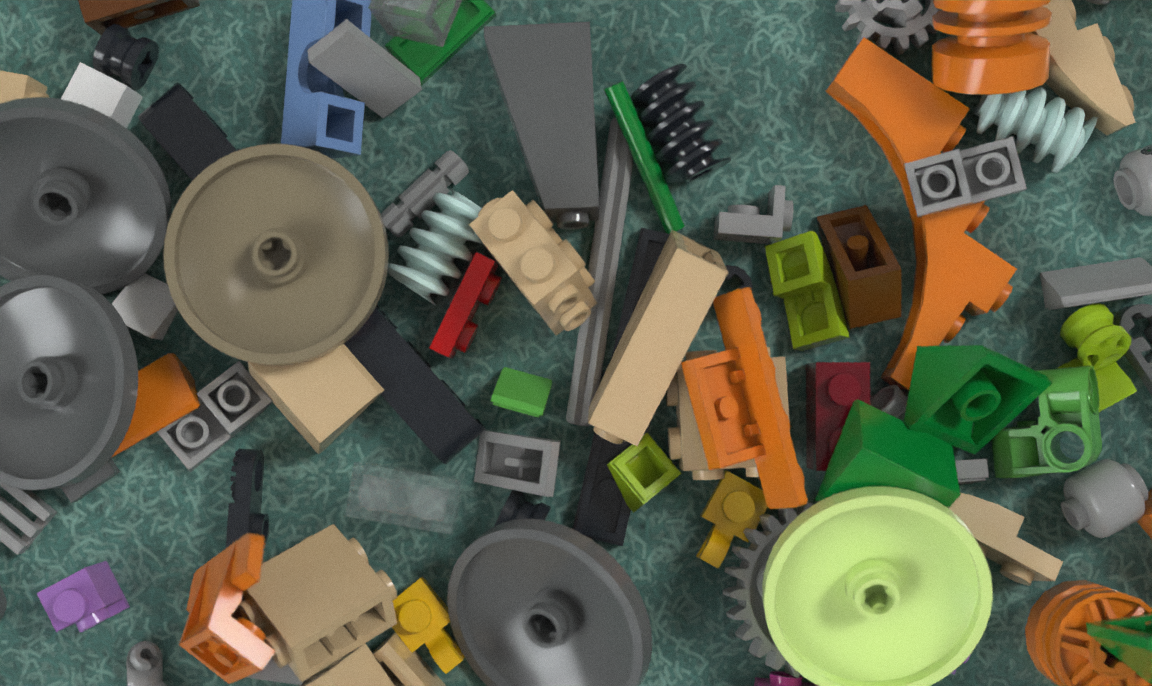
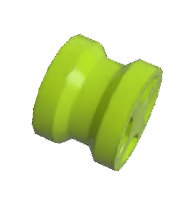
M1089 304L1078 309L1068 317L1060 329V336L1069 347L1078 349L1077 358L1082 365H1091L1094 367V370L1103 369L1119 360L1128 351L1132 338L1122 326L1113 324L1114 316L1104 304Z

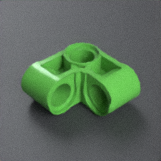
M1093 366L1036 370L1046 375L1052 382L1038 396L1040 416L1038 421H1018L1017 427L1003 428L991 439L995 478H1019L1038 476L1045 473L1073 472L1089 466L1097 460L1102 451V439L1098 412L1099 387ZM1066 431L1077 434L1083 441L1084 453L1079 460L1070 459L1061 450L1060 439Z

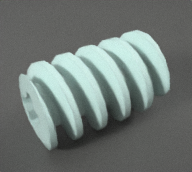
M1041 87L1035 88L1027 96H1025L1026 90L1007 94L982 95L973 115L979 116L976 132L982 134L993 124L997 125L995 141L1008 138L1011 134L1016 135L1015 146L1018 154L1030 144L1035 145L1032 162L1036 164L1049 153L1054 155L1051 171L1055 174L1077 157L1091 136L1098 117H1092L1084 123L1085 113L1080 107H1074L1064 114L1066 103L1060 97H1055L1045 105L1047 94L1046 90Z
M450 189L453 193L452 196L443 193H435L433 196V200L441 210V213L429 210L422 212L421 217L430 228L429 231L418 228L410 230V236L418 247L415 249L400 245L397 249L406 265L400 266L388 263V272L393 278L434 305L435 303L430 298L431 293L448 296L450 290L441 279L442 276L459 279L462 275L453 260L459 258L471 261L474 257L466 247L465 242L469 240L482 243L469 225L478 217L482 208Z

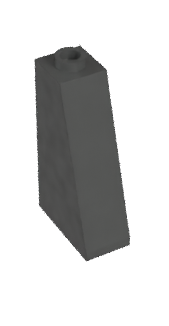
M590 21L484 26V39L488 58L541 209L550 221L557 223V227L561 229H581L589 226V221H599Z

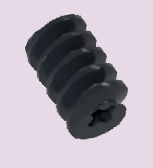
M686 64L674 65L655 74L635 90L630 97L635 108H646L639 116L642 126H656L647 136L650 145H665L656 155L658 163H675L665 174V178L669 183H686L716 171L731 161L730 157L714 159L712 156L723 144L721 138L705 140L703 137L714 125L713 120L696 121L694 118L705 106L704 101L687 102L685 99L696 87L695 82L678 83L676 80L687 68Z

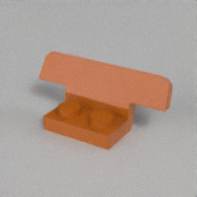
M252 533L245 534L196 570L192 579L186 609L190 613L179 646L228 684L262 671L276 652L264 642L266 635L258 626L244 618L236 620L231 616L241 603L243 591L260 582L264 537Z

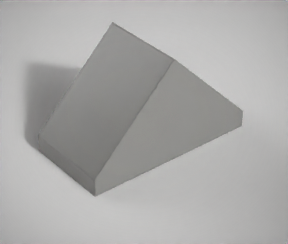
M485 430L480 434L474 482L553 497L561 440Z

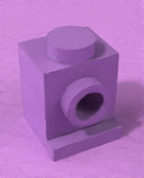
M107 561L85 567L37 593L56 632L76 624L79 632L82 633L130 607Z

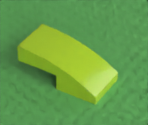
M808 231L765 246L774 296L784 299L793 349L805 351L850 338L838 289L816 232Z

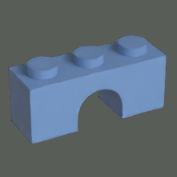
M292 0L281 144L305 147L331 159L361 155L365 102L345 98L341 86L309 63L307 50L346 19L370 37L373 0Z

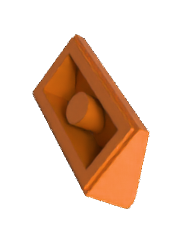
M168 353L138 370V393L134 414L123 441L112 457L199 408L200 404L196 394L195 381L189 370L175 354Z

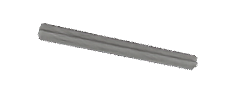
M616 118L612 119L609 128L599 194V221H595L588 272L595 280V283L588 288L597 304L591 308L590 316L579 327L566 413L567 422L581 426H592L588 423V412L601 381L634 161Z

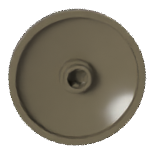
M263 144L247 147L230 153L208 166L189 184L179 198L169 220L164 242L166 281L171 297L187 324L205 342L217 350L244 361L263 365H293L307 362L326 355L347 342L366 323L381 297L388 271L389 253L386 230L381 214L368 191L354 175L330 157L305 147L289 144Z

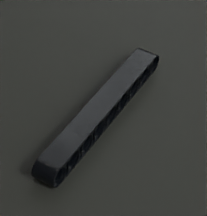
M176 82L138 116V119L193 181L208 166L240 149H236L226 139V133L206 111L199 108L192 100L194 97L179 82ZM376 305L366 323L344 345L382 386L384 391L381 395L431 452L444 464H448L486 429L478 418L474 419L465 409V403L450 386L433 373L430 369L432 366L409 340L405 341L396 331V325Z

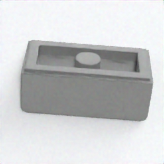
M1141 257L1041 272L1040 274L1045 308H1048V310L1152 295V266Z

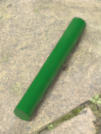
M620 81L605 88L604 92L665 233L670 234L672 230L678 231L685 227L624 82Z

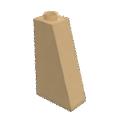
M674 230L671 231L589 406L588 423L594 426L593 430L600 437L615 444H622L625 440L638 446L728 274L719 252Z

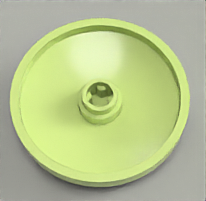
M878 486L851 489L837 493L812 505L795 518L783 531L772 548L764 571L762 595L766 622L776 647L797 672L818 686H931L959 667L979 643L990 617L993 588L988 563L970 529L955 513L926 495L896 487Z

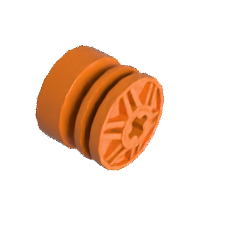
M933 0L935 8L941 9V11L932 16L934 29L952 35L940 39L932 45V82L934 86L946 91L962 94L990 95L1025 91L1043 85L1049 78L1050 42L1045 37L1029 32L1047 27L1051 23L1052 12L1048 8L1042 7L1051 0Z
M1087 580L1062 582L1045 591L1032 606L1025 627L1027 651L1037 670L1057 686H1152L1151 683L1145 681L1111 652L1105 653L1100 650L1101 644L1088 635L1086 623L1149 614L1152 613V608L1140 598Z

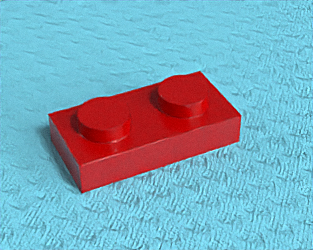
M478 252L475 253L429 347L430 349L452 359L457 350L463 353L467 352L479 327L478 324L472 322L481 302L487 306L490 305L502 280L501 277L495 275L498 267L496 261Z

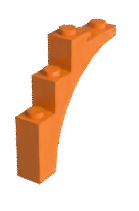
M863 37L825 92L852 113L882 148L901 184L911 217L916 257L912 305L900 343L881 376V379L890 385H897L901 390L910 389L917 346H939L942 341L949 343L960 331L966 320L961 315L963 310L972 316L988 313L989 310L992 312L997 311L1012 292L1013 286L1008 282L1017 268L964 233L965 230L972 233L987 215L990 207L985 205L984 202L921 217L917 216L904 164L942 154L940 153L941 151L943 153L952 151L966 132V128L960 125L970 108L939 87L934 86L933 83Z

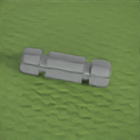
M451 150L446 151L435 162L437 168L433 171L428 168L399 196L402 200L397 205L392 202L381 213L384 226L394 236H403L414 225L411 221L416 216L421 219V214L424 210H430L436 205L433 200L435 193L447 194L449 192L447 187L451 183L456 186L468 174L469 169L456 153Z

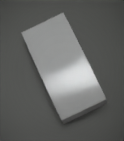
M1013 136L961 151L956 149L904 164L918 217L1023 192L1027 189Z
M240 361L196 393L200 404L199 408L157 431L190 472L196 469L273 403Z

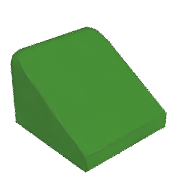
M504 367L490 402H493V405L541 417L546 409L552 380Z

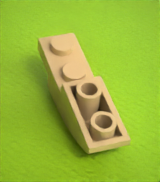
M1051 0L1047 5L1042 6L1052 12V21L1047 27L1029 33L1045 37L1050 42L1049 78L1046 81L1049 87L1060 98L1064 99L1066 105L1071 109L1074 107L1083 109L1085 121L1092 117H1098L1095 128L1106 135L1118 132L1135 123L1132 95L1126 86L1121 85L1114 67L1115 53L1113 46L1107 37L1102 36L1098 23L1077 30L1075 25L1076 10L1072 0Z
M960 493L959 498L949 509L970 529L984 556L1002 565L999 571L1002 575L1028 586L1031 585L1032 581L1056 580L1063 561L1016 537L1025 517L998 504Z

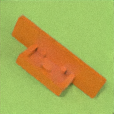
M745 287L717 296L713 300V305L726 351L681 362L709 470L720 469L754 458L769 509L793 508L805 505L808 500L804 488V474L795 455L790 436L789 418L783 410L775 380V366L767 350L761 327V313L754 301L752 290L750 287Z

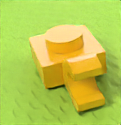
M725 470V478L720 479L700 517L713 523V526L696 555L698 558L719 568L734 536L749 543L743 531L745 528L756 530L760 522L759 516L764 514L767 509L763 490Z
M419 578L393 600L397 624L392 626V628L412 653L425 643L434 661L447 674L461 663L465 657L457 643L444 628L450 623L448 607L425 578Z

